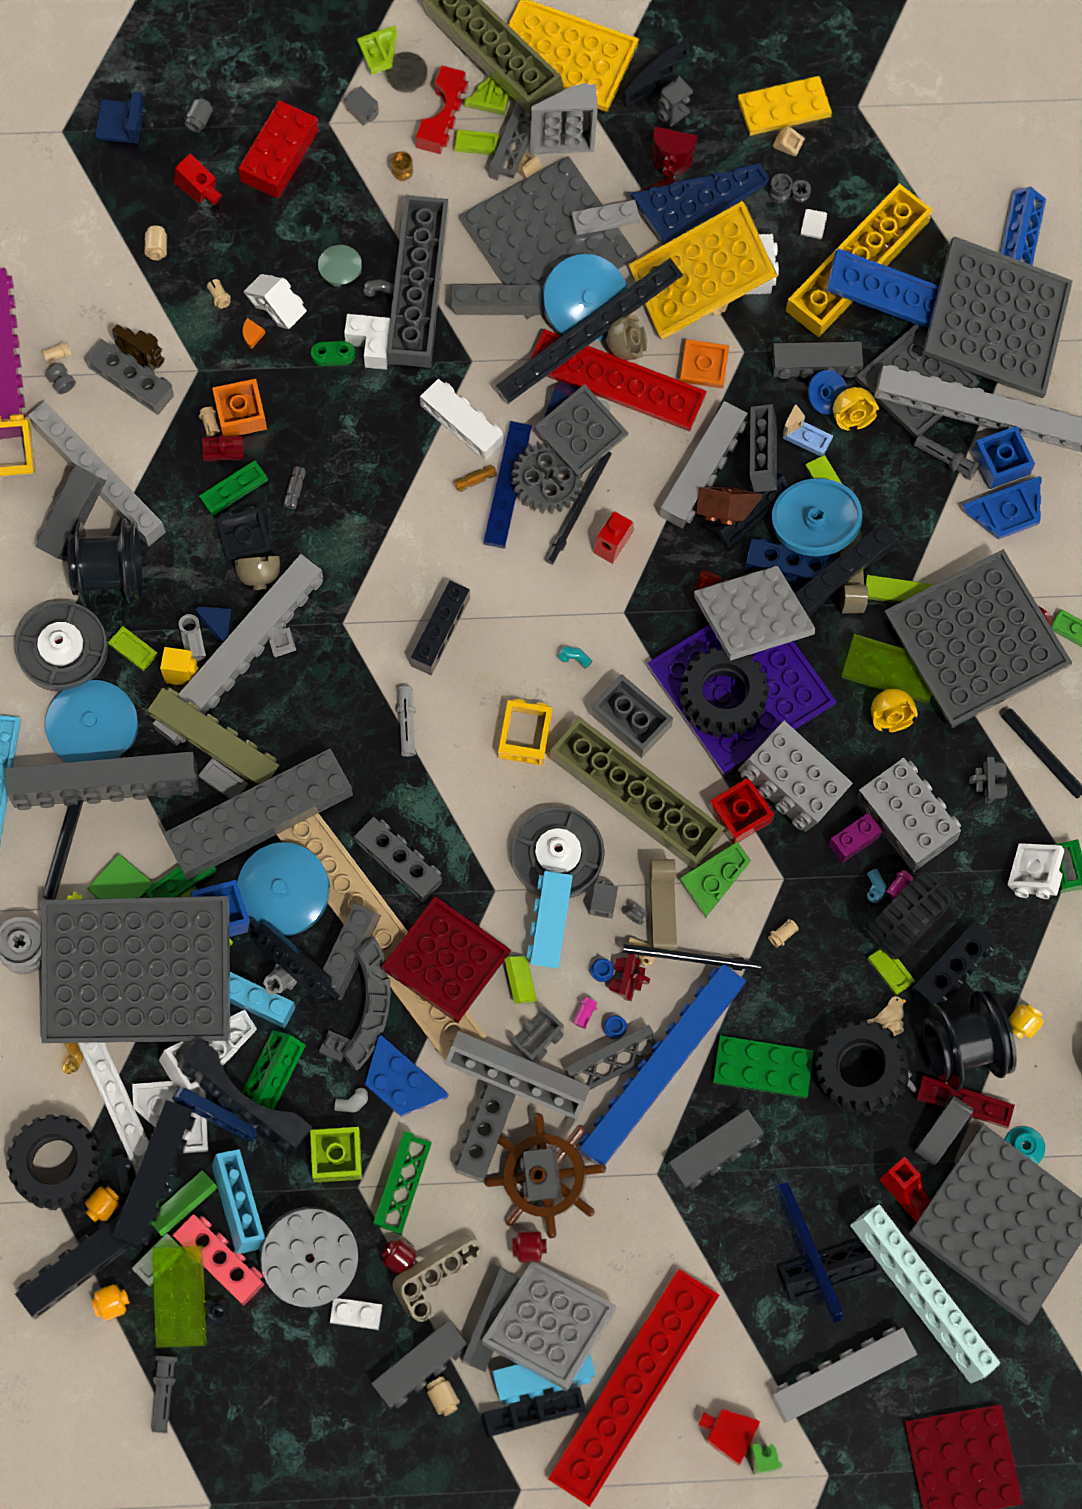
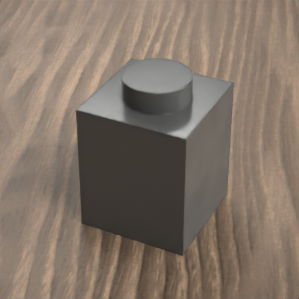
M362 86L345 98L346 110L363 126L368 122H372L378 116V102Z
M609 881L595 882L590 915L613 918L618 886H614V883Z

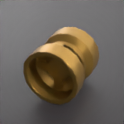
M405 151L395 153L391 158L393 177L399 181L408 180L413 174V159Z

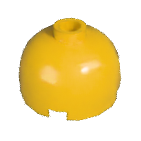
M861 387L844 390L837 396L833 405L835 420L839 427L844 430H850L849 427L858 425V430L869 425L876 418L877 409L879 410L872 394Z
M900 689L884 690L874 698L870 708L874 727L882 731V728H889V732L903 730L913 723L912 719L915 716L916 718L918 716L913 698Z

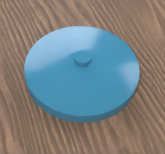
M591 254L575 255L560 262L549 273L542 291L543 310L550 325L560 335L564 336L628 288L620 271L608 260ZM608 331L594 342L607 338Z
M828 479L804 480L787 488L776 500L772 511L773 529L779 541L796 553L807 556L833 554L847 547L857 537L862 525L861 504L857 496L848 487L839 482Z
M90 680L75 688L63 690L56 696L46 715V735L53 751L65 763L123 758L130 751L136 740L138 716L131 699L123 690L109 682Z
M274 843L255 852L244 864L237 882L249 920L254 918L260 925L269 922L284 936L301 933L314 925L324 913L330 896L329 877L321 860L307 848L294 843Z

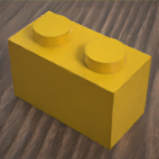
M164 647L160 669L165 683L186 686L199 671L197 659H194L193 653L190 650Z

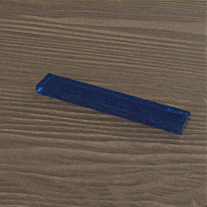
M510 421L483 545L506 548L518 494L514 493L517 485L511 484L512 479L515 478L511 476V473L515 470L513 467L515 462H519V455L524 456L525 449L528 448L532 425Z
M787 1182L779 1184V1196L833 1323L841 1321L843 1309L790 1185Z

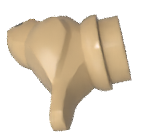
M897 996L892 997L888 1005L877 1017L867 1020L868 1024L879 1023L883 1029L889 1028L893 1031L894 1036L904 1031V1024L901 1021L904 1012L902 1007L906 1000Z

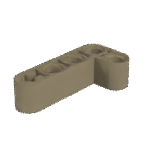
M859 531L852 543L837 552V558L861 540V531ZM863 570L839 588L841 614L865 612L868 604V587L864 585Z
M675 859L651 860L649 877L652 948L677 951L674 884L676 878Z
M467 1235L459 1236L399 1274L393 1281V1289L404 1311L417 1321L427 1320L432 1313V1306L425 1293L476 1262L483 1253L480 1242ZM451 1257L450 1263L445 1266L446 1259ZM431 1269L430 1276L425 1279V1273ZM411 1283L410 1288L404 1292L405 1285ZM421 1303L420 1309L414 1312L415 1306Z

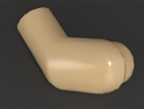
M630 937L628 942L630 945L651 947L650 944ZM638 955L643 966H651L655 961V957Z

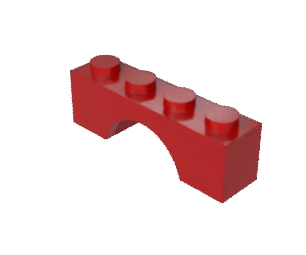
M441 65L435 82V94L443 100L445 107L435 117L422 119L416 135V148L440 155L443 147L447 148L450 135H448L449 130L454 129L456 122L455 113L460 111L462 93L466 94L469 81L466 80L465 71Z
M904 1157L879 1180L917 1222L931 1199L922 1187L921 1175Z

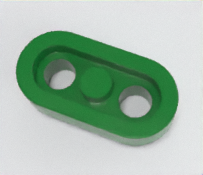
M346 341L320 342L312 347L311 357L313 362L319 366L348 365L355 359V349L351 343ZM343 349L347 350L346 353H341L340 351ZM321 350L326 351L324 354L318 353Z

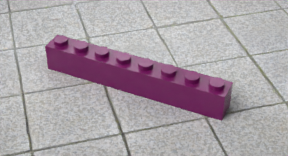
M0 268L1 419H10V415L22 414V408L26 407L24 394H20V388H23L24 384L22 374L19 375L18 368H22L20 354L17 355L16 348H20L18 334L15 335L14 328H18L17 317L13 315L12 310L16 308L15 297L11 295V289H14V281L12 275H8L6 268ZM22 426L0 428V439L23 437Z

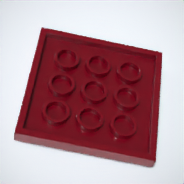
M435 896L382 965L381 970L450 1019L459 1023L508 957L511 949Z
M1001 1405L904 1422L922 1509H1001L1023 1505Z

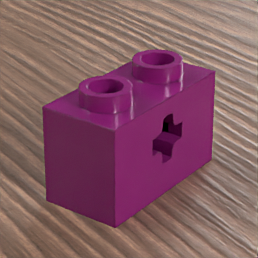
M867 813L832 837L828 846L842 864L879 839L882 830L870 814Z

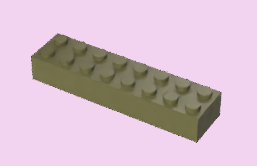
M422 0L426 15L530 115L532 106L564 91L561 75L482 0Z
M581 717L576 719L550 750V759L693 870L697 868L723 836L725 828Z

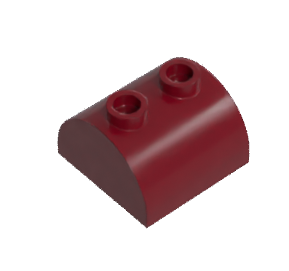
M655 127L652 162L656 169L667 177H673L688 171L694 161L697 136Z

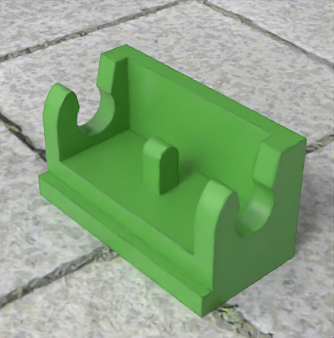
M759 1443L748 1447L754 1475L778 1470L783 1467L782 1462L779 1463L776 1447L772 1443L769 1447L766 1446L763 1452Z

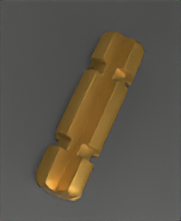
M488 465L484 467V470L479 469L466 475L464 479L461 477L455 480L454 484L456 489L462 492L468 486L471 488L486 481V478L491 479L495 477L497 472L493 465Z

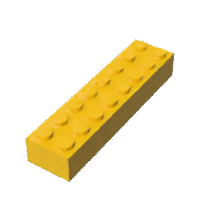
M899 183L838 248L887 266L925 227L930 220L933 209ZM835 251L788 299L786 307L788 314L818 338L853 302L850 299L825 291Z

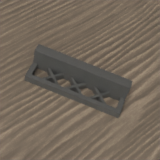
M516 103L490 165V178L497 181L500 174L511 178L515 177L531 139V124L529 122L531 121V116L526 117L527 111L518 103ZM526 123L528 132L519 135L520 126ZM519 141L521 149L511 152L513 143ZM506 160H512L514 164L512 170L503 168Z
M647 1025L566 1067L565 1074L571 1079L582 1073L592 1076L588 1085L590 1086V1091L640 1065L644 1059L649 1060L654 1054L653 1052L645 1055L637 1052L639 1043L647 1039L652 1047H654L656 1044L653 1037L654 1032L650 1025ZM636 1045L634 1051L629 1050L630 1048H632V1047H634V1046ZM622 1052L633 1054L631 1063L626 1066L616 1063L618 1054ZM615 1056L614 1062L609 1061V1059ZM635 1056L641 1057V1058L637 1059L636 1061H634ZM601 1063L612 1065V1069L609 1075L601 1076L595 1074L597 1066ZM615 1066L620 1068V1069L614 1071V1067H615ZM594 1067L593 1073L587 1071ZM594 1077L599 1078V1080L593 1082Z
M500 1269L463 1358L464 1364L486 1372L494 1351L482 1345V1340L520 1280L507 1274V1271Z

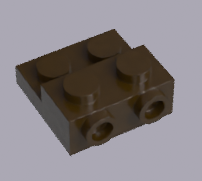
M118 324L112 329L115 344L120 349V352L125 355L130 354L137 360L139 365L142 367L147 366L153 371L162 366L165 358L161 356L162 348L158 345V339L149 332L146 334L139 330L135 335L128 327L123 328Z

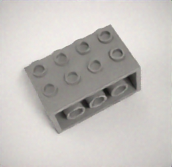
M785 720L770 733L738 769L741 777L744 780L748 778L752 781L762 797L769 798L781 814H786L797 829L805 832L816 825L853 784Z
M902 758L859 790L857 801L874 819L882 833L912 872H915L958 840L961 825L954 816L950 817L945 811L947 809L945 803L939 797L937 799L931 793L932 787L925 779L921 780L916 774L918 773L916 766L911 761L907 762L905 758Z

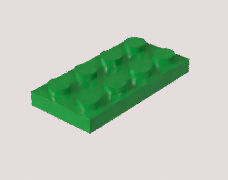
M720 1036L713 1084L807 1098L814 1050Z

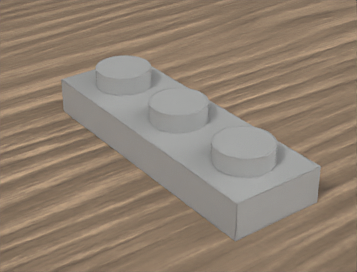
M635 200L572 212L576 235L640 223Z

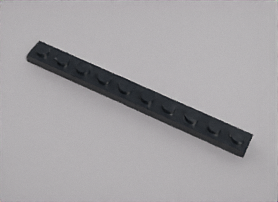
M669 258L495 386L507 404L511 403L610 330L615 321L621 317L631 315L680 279L683 274L673 260Z

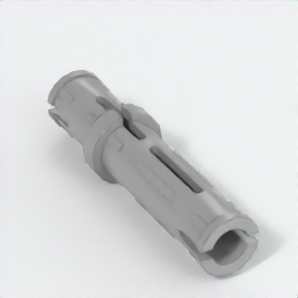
M408 686L398 688L399 707L397 708V713L400 715L402 756L416 755L413 717L416 711L413 706V688Z

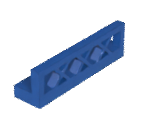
M1031 186L1013 192L1001 254L1021 261L1022 255H1024L1025 263L1033 265L1046 198ZM1034 199L1038 201L1037 209L1034 205ZM1030 216H1031L1032 221H1033V228L1031 227V224H1030ZM1026 235L1029 239V247L1026 242Z

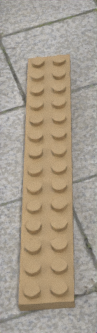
M319 813L277 834L276 836L281 843H294L303 846L321 860L328 873L330 882L328 905L343 925L354 903L382 915L372 937H375L385 960H387L408 931ZM387 974L388 978H390L391 990L445 1061L458 1031L481 1041L487 1038L468 1011L460 1022L456 1023Z

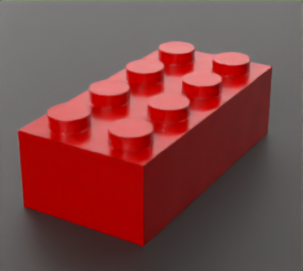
M279 100L239 167L241 182L279 199L319 131L317 117Z

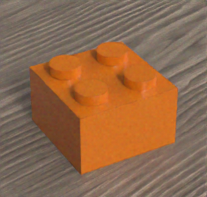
M256 379L212 388L224 437L267 430Z

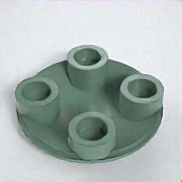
M335 245L329 247L319 258V272L332 286L339 287L342 284L350 283L361 274V258L349 246Z

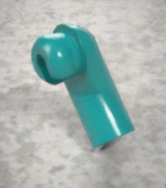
M565 646L561 648V652L558 654V658L562 662L576 659L585 669L593 662L578 647Z

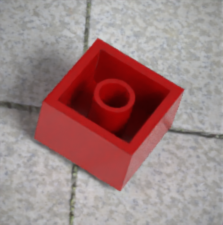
M748 778L710 800L708 807L716 821L725 828L724 833L732 844L739 843L772 823L774 813L753 782Z

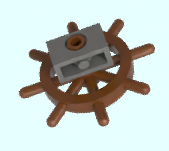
M536 1113L534 1115L536 1135L522 1140L517 1145L513 1144L505 1136L500 1135L497 1143L510 1153L505 1163L504 1176L486 1178L484 1184L486 1187L505 1185L510 1199L516 1205L505 1220L507 1226H513L523 1212L533 1216L545 1217L547 1236L553 1239L557 1235L555 1216L568 1211L573 1206H576L588 1217L594 1215L595 1210L580 1198L585 1188L586 1175L602 1174L606 1172L607 1168L604 1164L585 1166L581 1154L574 1146L585 1132L583 1125H578L566 1140L559 1136L545 1134L543 1115ZM546 1144L557 1146L560 1149L558 1152L553 1148L547 1149ZM537 1146V1150L528 1151L532 1147ZM568 1155L573 1167L558 1169L560 1163ZM519 1161L521 1162L522 1172L525 1173L516 1174V1168ZM575 1177L571 1190L560 1182L561 1178ZM523 1183L524 1196L521 1195L517 1184ZM565 1197L563 1201L553 1206V1199ZM543 1200L544 1207L536 1206L531 1201Z

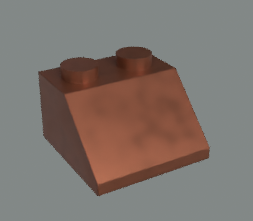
M699 487L696 514L704 515L705 520L718 521V519H721L722 524L734 525V521H744L762 499V494L733 487Z

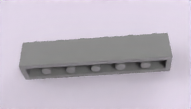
M725 401L723 402L663 503L660 517L681 528H684L687 522L691 523L696 514L694 509L698 502L699 487L713 486L717 478L715 473L718 468L723 469L728 459L725 456L728 451L733 452L738 443L736 439L738 434H743L748 426V422H746L748 413Z
M458 1031L444 1063L576 1120L590 1089V1086L460 1031Z
M893 1327L882 1333L884 1338L876 1342L874 1338H871L860 1344L863 1349L855 1353L852 1349L839 1355L840 1361L832 1364L831 1360L817 1366L820 1371L812 1375L807 1371L796 1377L797 1383L789 1386L788 1382L776 1387V1394L771 1397L784 1423L916 1356L917 1353L905 1330L902 1328L897 1331Z

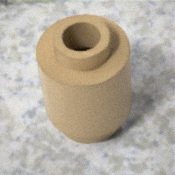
M151 226L145 233V255L152 260H160L167 255V234L165 229L160 226Z
M440 1377L426 1386L428 1389L427 1394L438 1414L444 1413L447 1416L458 1409L456 1405L460 1401L449 1381H445L444 1377Z

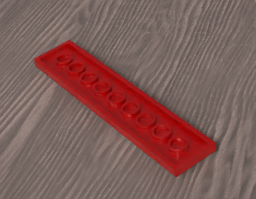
M677 1270L548 1478L550 1482L586 1506H591L720 1296L718 1293L682 1270Z

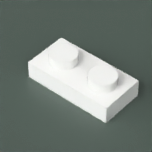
M335 1298L333 1300L330 1323L379 1330L382 1305Z

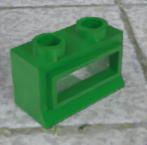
M1079 840L1053 844L1061 845L1064 849L1059 868L1062 879L1058 894L1081 890L1082 851Z

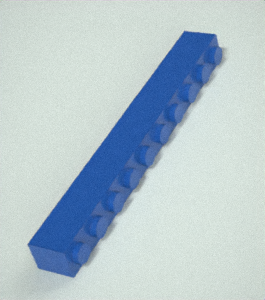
M725 964L720 969L717 967L713 969L708 976L710 982L706 987L701 985L694 994L696 1000L693 1004L689 1005L687 1003L679 1014L682 1016L677 1024L674 1021L665 1032L668 1035L663 1042L657 1041L651 1050L654 1053L649 1060L644 1059L636 1069L639 1071L634 1079L630 1077L622 1087L625 1091L620 1098L615 1096L608 1105L610 1110L606 1116L601 1114L593 1124L596 1128L592 1134L586 1133L579 1142L581 1146L579 1153L594 1165H606L745 985L746 980Z

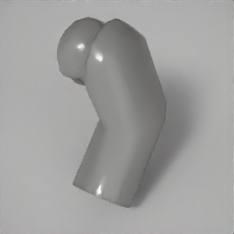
M358 1088L349 1100L336 1099L335 1111H359L367 1103V1091L364 1088Z

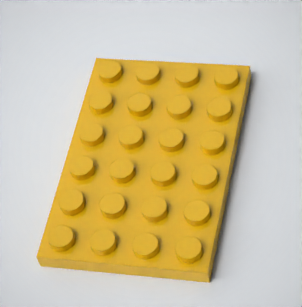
M520 0L508 25L561 75L564 90L583 83L596 84L597 109L608 112L638 46L639 39L532 0Z
M743 201L629 264L636 282L669 258L673 260L683 274L680 279L646 303L654 325L662 339L778 276Z

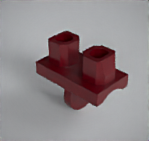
M219 435V437L202 438L203 461L244 459L242 436L224 437V435Z
M628 954L627 958H616L615 970L623 973L622 980L612 978L609 990L612 993L620 995L625 1001H632L634 991H641L642 984L648 985L650 983V978L644 976L646 968L640 967L641 962L639 959H636V955Z

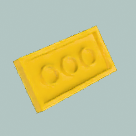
M819 76L738 95V102L750 136L831 117L832 114Z

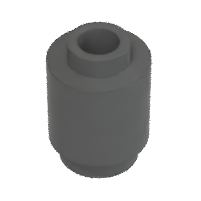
M204 99L194 100L185 116V126L193 132H200L201 129H204L213 112L211 104Z

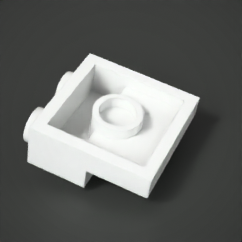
M1019 844L1008 881V886L1015 892V895L1028 898L1029 894H1036L1037 897L1042 899H1049L1050 895L1057 896L1062 879L1059 868L1064 853L1063 847L1061 845Z

